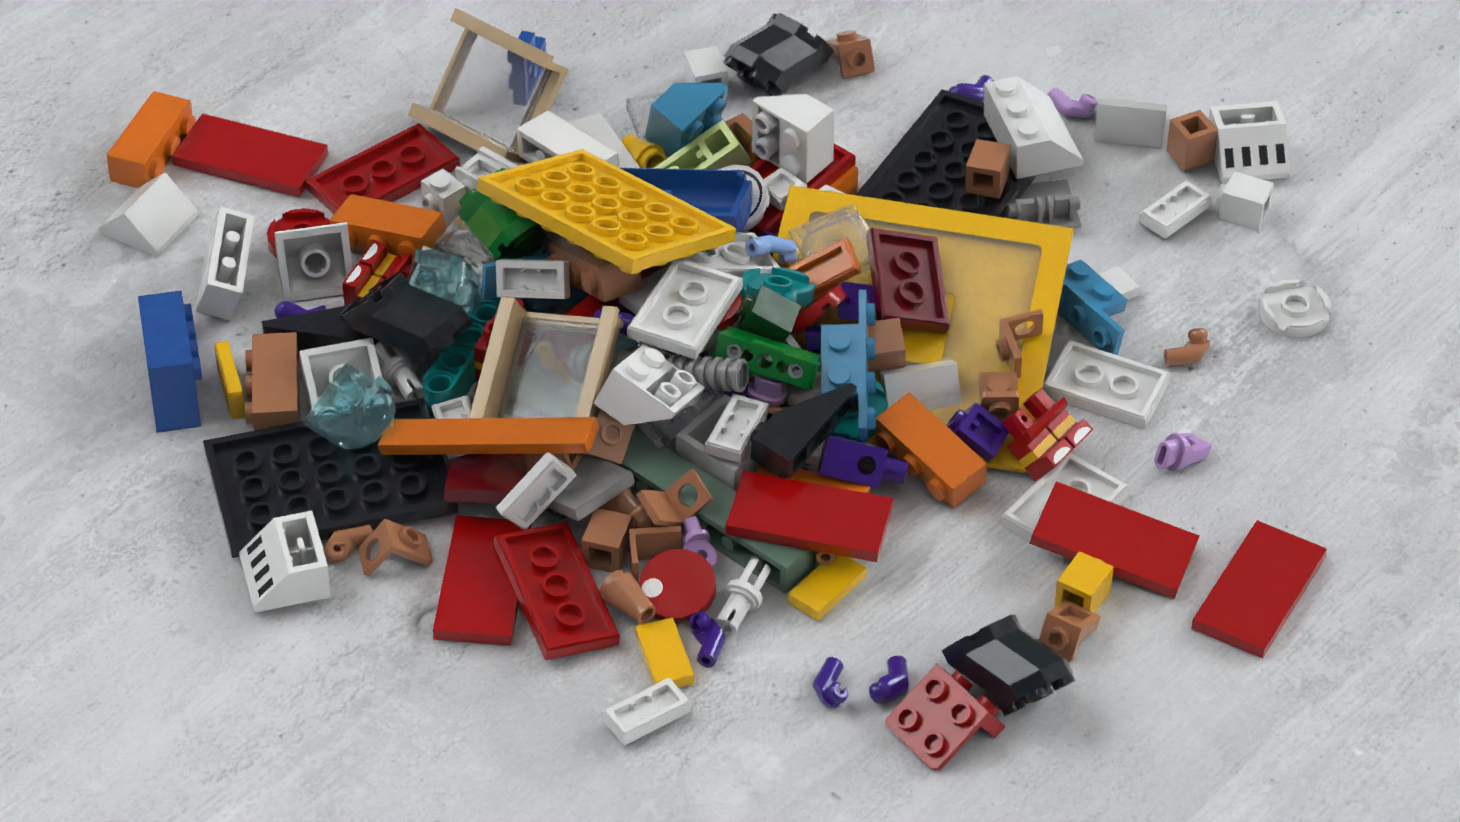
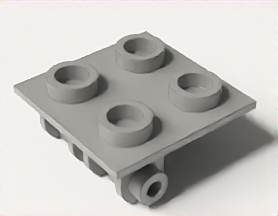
M1067 179L1031 183L1019 199H1015L1014 203L1008 204V214L1006 215L1008 219L1068 228H1082L1077 210H1080L1079 196H1072Z

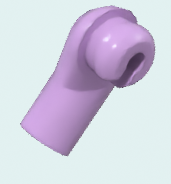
M1053 88L1047 94L1050 96L1055 108L1062 115L1068 117L1088 118L1095 113L1094 108L1098 103L1097 99L1090 94H1082L1079 101L1071 100L1059 88Z

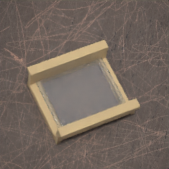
M455 8L450 21L465 29L430 107L413 102L408 115L478 152L484 146L507 160L509 158L526 164L527 161L519 157L516 128L547 110H551L569 69L552 62L554 56Z
M501 297L469 418H597L599 407L593 403L608 378L620 328L624 326V322L618 316V307L603 306L600 318L526 312L515 298Z

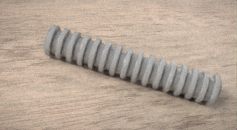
M576 347L572 351L569 359V371L574 380L585 379L592 348ZM615 350L609 375L613 368L635 351L626 352V350H618L616 352ZM662 353L668 362L678 369L692 374L695 380L705 387V390L712 388L717 391L721 389L732 391L734 389L735 392H743L748 384L749 367L745 359L738 358L734 360V358H726L724 360L723 357H715L713 359L711 356L703 358L698 356L695 360L683 355L680 356L679 354L669 355L668 353Z

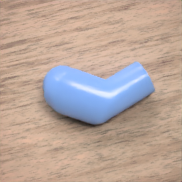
M766 235L749 239L745 244L746 252L750 257L778 253V261L781 264L795 263L798 260L796 250L799 248L793 240Z

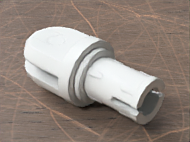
M380 342L375 344L377 358L382 366L381 374L388 385L397 386L405 401L415 400L412 395L413 393L417 395L418 399L424 398L423 385L416 376L418 367H412L398 348L387 344L392 358H390Z
M750 559L741 577L729 581L725 587L724 593L728 600L715 619V622L722 629L727 620L731 621L724 633L726 635H735L747 612L757 610L762 603L763 597L760 589L771 571L770 566L765 564L754 585L747 582L759 559Z

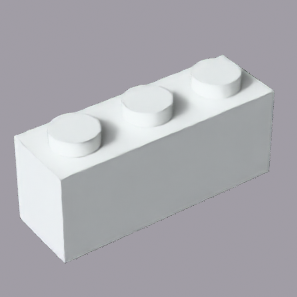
M548 110L516 128L519 157L529 163L583 149L619 168L617 152Z
M222 206L219 207L208 235L196 312L231 321L243 293L254 215Z

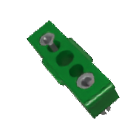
M728 326L724 331H719L713 359L715 357H723L724 360L726 358H734V360L738 358L745 359L751 374L773 381L780 380L812 390L821 355ZM763 354H768L772 361L766 360Z

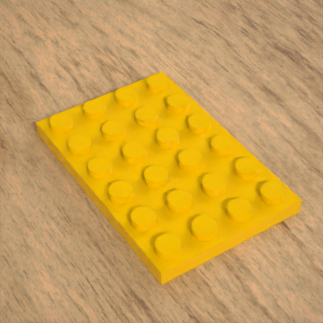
M583 149L478 177L477 191L490 197L492 202L516 211L518 216L531 219L540 224L544 230L559 234L566 238L568 243L585 248L592 252L596 258L607 260L618 266L622 272L628 274H637L641 270L653 266H663L667 262L679 258H689L695 253L714 250L718 246L734 242L735 227Z

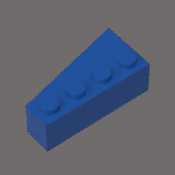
M182 290L138 296L156 432L201 427L195 381L203 379L191 303H183Z

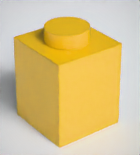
M1079 551L1057 580L1054 606L1057 607L1067 600L1096 613L1111 593L1114 566Z

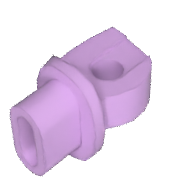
M755 375L754 381L748 385V396L752 399L769 403V407L771 405H781L787 395L783 389L784 382L780 380L773 381ZM768 413L765 418L767 420L771 418V413Z
M1172 433L1168 435L1164 442L1159 444L1154 462L1159 469L1181 470L1186 468L1188 464L1207 458L1212 445L1196 437L1194 434Z
M689 517L684 520L681 528L684 536L682 549H688L703 556L710 563L713 570L717 555L714 547L709 543V531L701 528L698 517Z

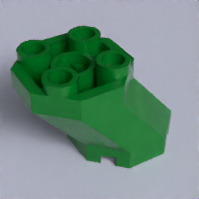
M501 168V169H498L497 171H495L494 173L499 172V171H503V170H506V169H505V168ZM476 189L467 192L459 200L462 209L458 212L461 221L495 261L504 259L507 256L510 259L521 258L547 237L540 224L529 218L518 216L516 211L504 205L492 202L490 197L478 192Z

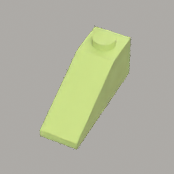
M721 120L654 168L719 170L730 165L747 166L752 160L724 120Z

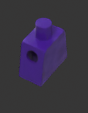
M830 434L827 439L819 474L877 488L880 486L881 479L903 485L908 462L888 458L889 449ZM860 458L874 459L875 469L873 471L861 469L859 466Z

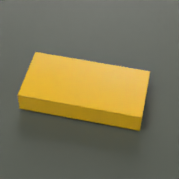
M228 340L217 342L214 346L217 371L230 417L233 419L246 417L243 391Z
M836 555L835 561L832 564H820L789 592L788 603L819 621L866 578L867 568L850 557Z
M668 618L636 625L635 636L653 685L668 677L671 678L678 688L693 685L695 675L674 619Z

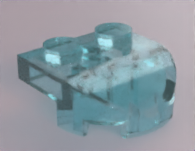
M434 249L415 250L407 278L410 285L458 304L463 309L469 307L472 311H475L479 308L482 298L481 283L476 271L466 260L455 255L443 254Z
M346 363L305 417L304 425L340 447L356 449L367 446L380 438L394 420L396 407L392 389L380 376L375 381Z

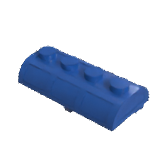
M620 168L735 227L736 232H742L749 219L752 207V180H747V175L744 174L743 170Z

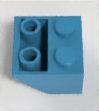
M674 83L651 104L645 138L651 143L661 146L664 149L665 155L670 157L723 120L721 117L727 106L725 100L729 87L724 83Z

